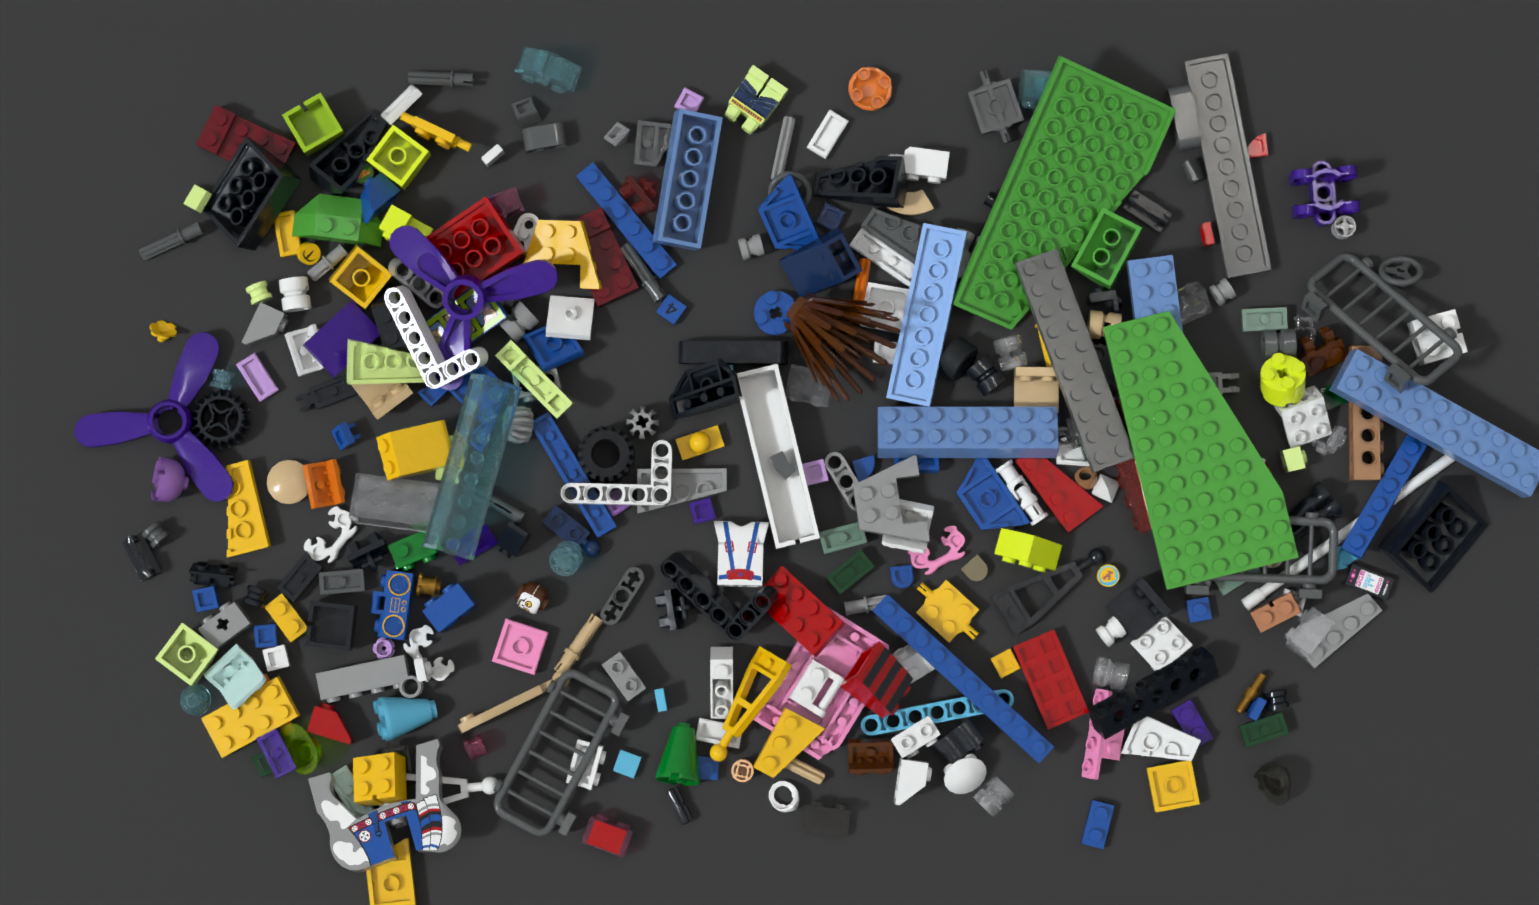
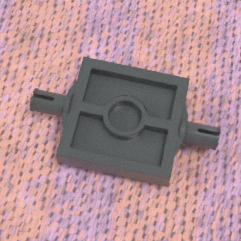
M984 70V73L981 71L979 74L983 85L979 89L967 93L981 135L990 132H1000L1003 144L1009 143L1013 140L1008 128L1024 121L1010 78L1000 82H992L988 70Z

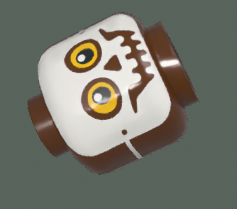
M529 581L527 584L523 583L515 597L518 600V606L532 614L538 613L540 609L544 611L550 601L547 598L548 590L533 581Z

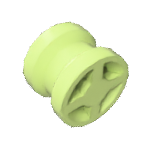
M266 281L254 283L246 288V292L251 296L250 302L252 306L273 298L272 294L267 290L268 284Z

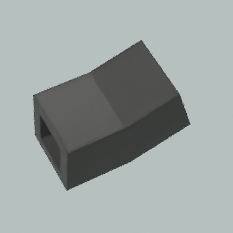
M783 451L770 457L776 471L785 480L796 471L787 461Z

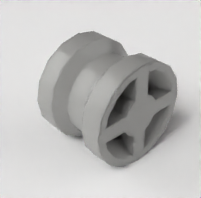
M1346 215L1340 216L1331 225V232L1337 239H1347L1356 230L1354 219Z
M1225 278L1220 280L1218 285L1209 287L1212 297L1219 306L1223 305L1228 298L1233 299L1236 297L1232 286Z

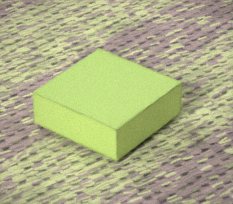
M194 184L183 204L202 213L212 194Z

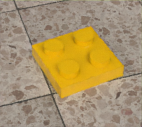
M1185 760L1146 768L1155 812L1200 804L1192 761Z

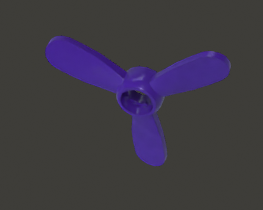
M401 226L395 229L389 240L392 252L410 270L443 291V306L450 315L438 347L445 361L471 349L472 319L478 317L484 311L488 302L517 300L545 293L554 288L558 280L556 267L545 259H537L508 268L484 281L472 275H458L440 250L424 234L412 226ZM460 285L473 288L478 295L477 302L471 308L472 310L460 308L453 299L454 293ZM454 363L455 371L459 372L458 365ZM436 372L435 377H436L437 381L440 382V381H441V377H440V375ZM466 375L441 388L455 390L463 384Z
M199 332L192 335L188 339L176 366L167 400H162L155 404L149 414L107 412L81 417L74 428V435L77 441L84 447L96 448L122 444L152 435L162 443L174 444L186 471L207 499L215 502L225 501L234 490L233 478L217 456L191 432L193 421L191 420L192 413L189 410V406L207 382L219 355L218 341L208 333ZM175 407L181 415L182 428L175 433H167L164 436L163 431L159 427L158 417L164 411L173 410Z

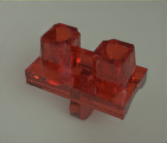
M631 175L626 177V182L618 191L625 200L634 193L638 196L639 200L631 206L634 212L640 216L647 211H650V213L656 209L655 205L646 193L648 192L654 198L657 192L653 188L657 185V182L655 180L648 182L643 177L639 180L643 186L641 189Z

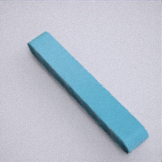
M1006 689L993 690L997 695L1006 693L1009 697L1007 704L1010 707L1012 706L1014 697L1010 691ZM963 696L898 709L894 713L899 718V723L895 727L888 726V716L881 718L877 714H870L862 719L861 729L867 735H878L907 729L915 724L909 720V713L913 710L920 712V720L929 716L933 723L984 713ZM958 701L963 702L965 705V710L962 714H956L953 711V705ZM934 706H940L943 709V715L938 719L933 718L931 715V709ZM868 719L876 720L877 728L874 731H867L865 729V722Z

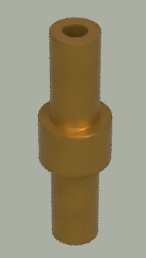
M1259 672L1251 686H1247L1243 692L1242 700L1235 709L1237 712L1243 715L1250 702L1256 699L1259 694V688L1267 678L1264 674Z

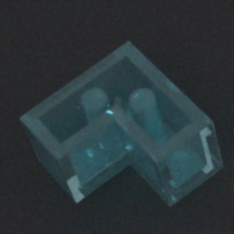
M523 47L514 72L522 75L521 79L526 82H537L545 86L549 84L552 86L551 90L564 94V91L574 92L582 67L551 51Z

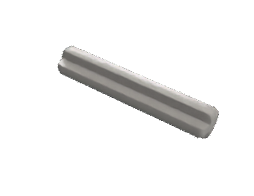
M785 116L783 118L771 179L785 170L795 125V118Z

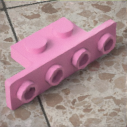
M1096 689L1093 705L1110 697L1112 691ZM1090 718L1085 757L1082 764V777L1098 780L1102 758L1120 761L1124 730L1104 739L1093 728Z

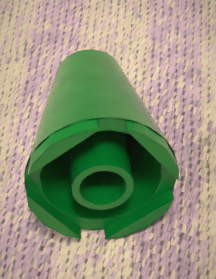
M678 723L677 726L672 727L655 774L657 781L676 785V783H683V786L699 785L700 775L695 729L691 728V724Z

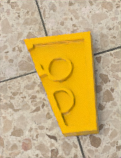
M785 707L753 767L774 778L825 728Z

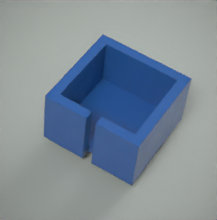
M451 583L442 590L444 594L440 598L433 597L424 604L426 608L422 612L439 633L445 632L459 621L458 617L461 616L463 618L478 606L462 584Z

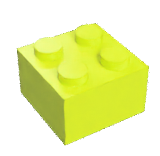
M392 125L366 161L405 190L430 158L431 154L411 137Z

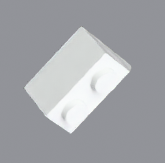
M900 758L894 795L895 805H901L925 787L926 781L931 780L932 768L928 767V762Z

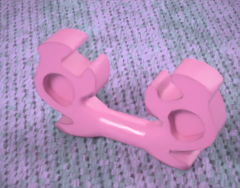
M948 526L944 529L945 532L950 533L947 539L943 536L941 537L942 544L950 546L948 553L935 560H929L930 551L928 548H926L925 553L908 551L912 566L917 569L929 568L924 574L930 575L950 561L962 558L965 552L958 553V551L963 546L965 538L957 531L956 526Z

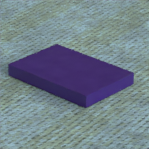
M351 300L305 342L303 346L334 378L347 366L348 339L371 344L379 336L377 326Z

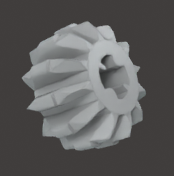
M513 406L508 409L506 419L504 420V435L507 441L527 443L530 440L532 430L534 429V415L531 408Z

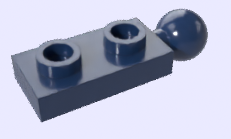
M557 505L554 506L542 521L543 524L577 551L583 546L585 554L589 557H596L600 554V543L597 540H588L587 538L591 533Z

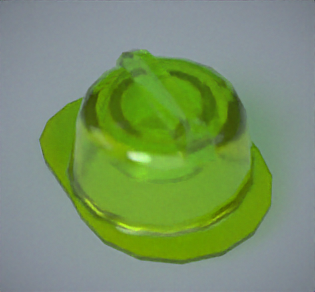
M293 723L285 725L280 731V736L297 767L295 771L303 775L312 773L316 769L317 764L321 762L322 748L320 743L310 737L300 725Z

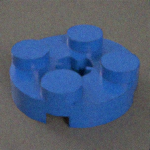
M768 291L762 295L754 307V318L759 329L772 336L787 333L788 330L785 328L784 323L786 322L790 325L791 319L786 315L791 305L795 302L793 298L782 291ZM776 307L780 308V312H782L781 318H771L770 310H775Z

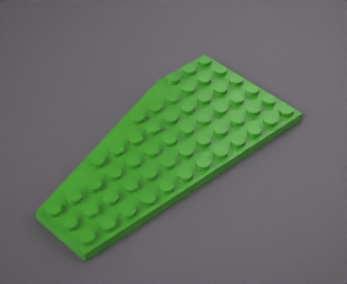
M1058 56L955 292L952 304L1012 330L1030 309L1014 264L1018 261L1057 249L1063 266L1066 268L1080 250L1102 207L1114 213L1133 187L1144 175L1148 174L1177 109L1062 56Z
M1170 311L1102 327L1166 590L1299 558L1281 488Z

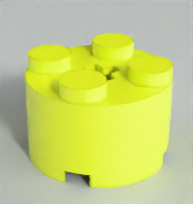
M1282 353L1273 354L1263 364L1260 372V388L1264 399L1268 403L1279 407H1285L1286 404L1298 403L1303 398L1306 389L1305 364L1289 355H1283Z

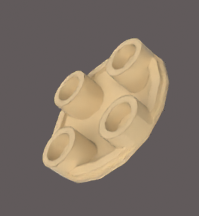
M285 460L278 462L271 468L267 476V487L275 500L284 504L301 502L306 497L308 490L301 463Z

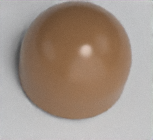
M1090 467L1080 468L1075 473L1076 484L1084 490L1094 488L1098 481L1097 473H1092ZM1083 473L1091 475V478L1088 480L1080 479Z

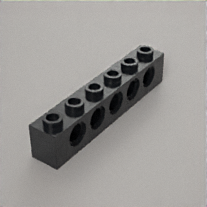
M1201 646L1088 708L1093 728L1104 739H1107L1218 678L1219 674L1214 656Z

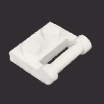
M812 659L790 693L789 698L824 718L826 715L825 711L839 690L844 678ZM829 677L834 681L817 707L812 703Z

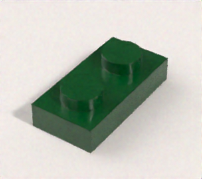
M860 549L826 578L836 591L842 594L875 566Z
M1282 712L1238 726L1246 748L1289 734Z

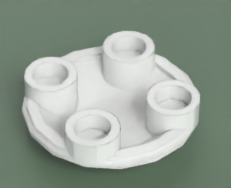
M968 754L965 758L944 767V783L947 789L955 794L972 792L985 780L986 766L974 754Z

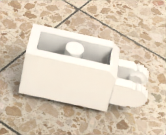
M909 147L905 150L904 155H888L902 156L904 158L907 180L919 181V178L928 179L927 182L933 184H941V181L946 180L950 152Z

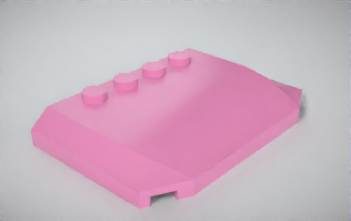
M834 610L832 611L846 624L817 657L813 656L798 641L796 642L785 660L792 665L781 686L753 719L772 731L783 709L786 707L824 727L825 730L803 750L818 760L830 751L840 747L865 705L840 687L827 707L826 715L824 718H821L789 698L790 693L808 664L814 659L845 679L865 649L879 641L889 650L887 643ZM828 677L812 704L818 707L833 683V679Z

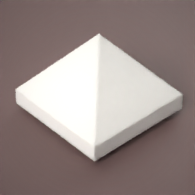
M1099 474L1097 484L1091 494L1112 503L1120 482Z

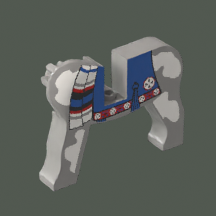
M439 739L416 745V799L382 806L361 818L353 814L335 796V778L332 773L328 772L308 779L317 813L324 820L330 834L332 855L342 867L353 872H365L398 859L389 825L395 826V828L409 825L414 845L418 852L443 853L451 850L458 843L462 832L460 820L444 804L442 799L440 755L443 746Z

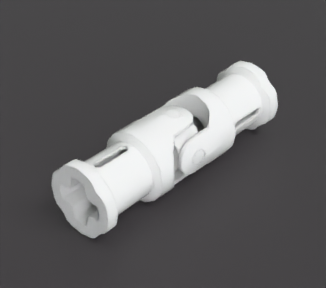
M1009 460L995 471L1001 475L1007 489L1018 502L1020 508L1026 512L1031 520L1030 524L1033 526L1047 517L1048 513L1042 510L1037 502L1038 498L1031 493V489L1024 477L1019 475L1013 467V461ZM1017 484H1022V485H1023V486H1021L1020 488H1018V489H1016V490L1014 491L1015 485H1017Z

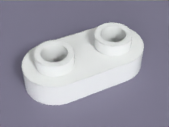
M532 213L521 215L513 231L520 242H524L526 251H528L537 221L539 220ZM526 222H533V227L527 229L525 227Z

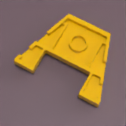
M538 220L524 263L545 259L552 264L580 265V288L602 289L601 280L598 279L596 272V263L593 262L591 255V246L584 222Z

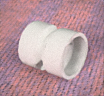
M291 277L279 280L280 293L284 294V297L281 299L283 312H298L312 308L310 296L306 294L309 290L308 277Z

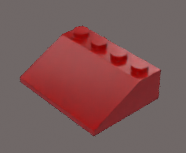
M487 196L426 236L440 250L458 275H472L480 280H486L496 275L527 254L516 234ZM460 285L456 289L453 299L455 300L471 287Z

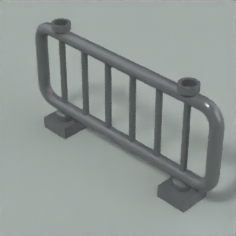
M1341 253L1309 278L1307 283L1309 293L1305 295L1301 308L1317 322L1324 317L1326 308L1329 309L1386 358L1392 365L1388 367L1384 380L1400 394L1407 389L1410 380L1419 385H1429L1461 359L1462 348L1455 340L1457 337L1456 332L1450 327H1447L1445 330L1440 328L1390 284L1385 282L1372 270L1374 265L1368 257L1360 260L1353 254ZM1342 262H1349L1357 268L1327 294L1322 293L1316 287L1318 281ZM1362 272L1373 282L1367 289L1342 309L1329 299L1337 290L1358 273ZM1376 286L1390 296L1359 323L1345 312ZM1395 300L1406 312L1376 337L1362 327L1363 324L1391 301ZM1411 314L1423 326L1391 352L1378 340ZM1428 328L1440 340L1409 366L1406 365L1395 354ZM1442 343L1447 344L1453 350V354L1427 376H1420L1412 370Z
M1305 512V517L1289 516L1291 525L1309 526L1308 575H1291L1290 560H1287L1285 562V574H1267L1266 565L1263 566V573H1244L1245 571L1209 579L1208 581L1303 584V588L1296 587V597L1322 599V590L1316 588V584H1327L1336 576L1338 527L1332 520L1319 517L1318 512ZM1314 526H1324L1329 530L1328 572L1322 576L1312 575ZM1204 581L1185 585L1184 593L1209 595V585L1204 584Z
M575 669L563 672L557 681L552 679L546 690L550 694L504 781L498 780L493 790L497 792L493 802L497 815L539 837L550 834L556 825L561 826L558 830L559 833L565 836L568 834L578 813L569 810L568 814L563 812L609 725L613 727L611 733L619 736L630 717V714L622 711L620 715L616 713L620 700L614 689ZM570 678L577 679L607 695L611 700L607 712L605 713L562 690L567 680ZM560 694L604 717L596 733L552 710ZM549 714L593 736L585 753L541 730ZM538 734L582 756L575 772L531 750ZM528 753L572 776L564 792L520 769ZM518 773L562 796L554 812L510 790ZM507 793L550 815L551 817L547 825L539 828L505 810L502 803Z

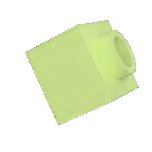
M1300 446L1279 452L1284 473L1306 468V453L1304 450L1301 451Z

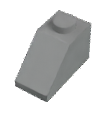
M260 302L241 343L251 346L278 336L280 331L284 332L288 325V315Z

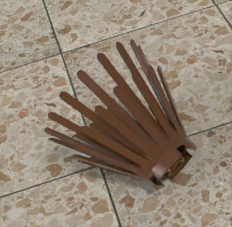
M808 292L807 294L810 297L806 299L800 296L791 305L786 315L791 319L790 325L785 322L784 326L793 334L814 381L817 383V375L822 385H826L830 394L839 402L840 398L831 385L833 382L843 397L850 401L848 393L837 380L830 367L833 370L836 368L858 394H862L863 390L848 374V366L831 348L871 382H874L876 377L854 359H861V354L852 347L883 366L888 364L887 360L846 334L864 343L869 344L873 340L891 349H895L896 344L839 318L893 333H900L901 331L896 327L876 322L854 313L894 322L900 319L888 316L894 314L891 312L856 306H874L875 303L864 300L817 297L813 293Z

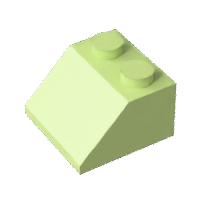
M181 623L155 659L190 686H195L210 667L219 649L187 625Z

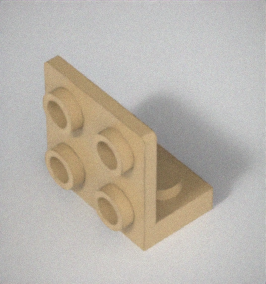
M1053 367L1014 368V407H1057V413L1059 412V383Z
M407 383L351 384L377 420L413 394Z

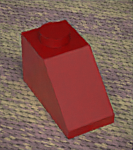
M323 702L321 706H314L307 732L346 744H353L354 739L340 712L334 710L335 706Z

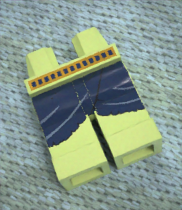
M752 65L741 85L729 100V107L726 110L725 118L734 123L741 114L747 119L741 128L751 135L758 127L762 128L787 95L788 89L773 78L769 81V75Z

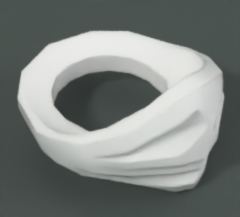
M778 781L769 790V800L776 810L791 812L796 810L799 805V793L793 784L787 781ZM786 786L792 792L793 800L789 805L786 806L776 801L774 793L778 787Z

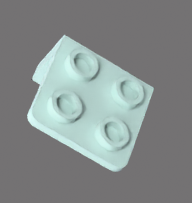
M235 644L203 674L209 682L220 690L233 710L243 705L266 682V677L254 659L238 644Z

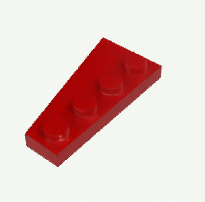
M1018 458L1014 461L1067 533L1104 507L1046 458Z

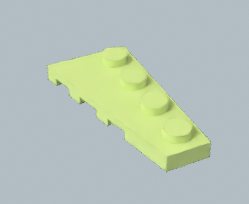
M348 339V384L425 382L411 353Z

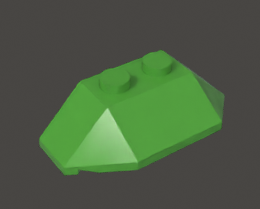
M318 194L295 213L292 237L381 248L383 232L379 229L381 221L377 216L368 224L363 221L361 199Z

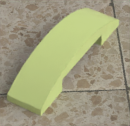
M512 340L495 355L557 419L573 405L570 399Z

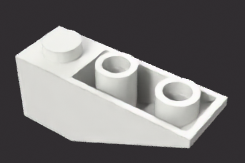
M733 647L710 648L711 719H726L733 703Z

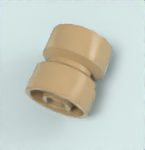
M1090 310L1087 330L1091 339L1099 340L1101 337L1105 339L1102 328L1104 327V322H1108V326L1121 323L1122 314L1109 312L1107 315H1104L1103 311Z

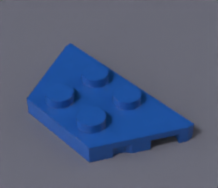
M788 173L758 206V211L775 249L793 248L798 250L820 236L792 173Z
M976 458L956 494L980 530L1028 525L1030 521L988 459Z

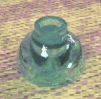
M198 684L188 686L181 692L179 698L180 706L189 715H201L210 707V693L205 687Z

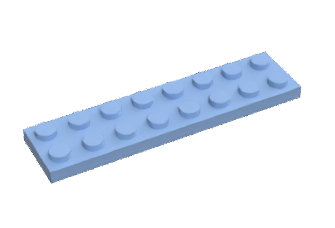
M923 223L886 396L888 399L931 407L939 370V361L944 347L967 239V231Z

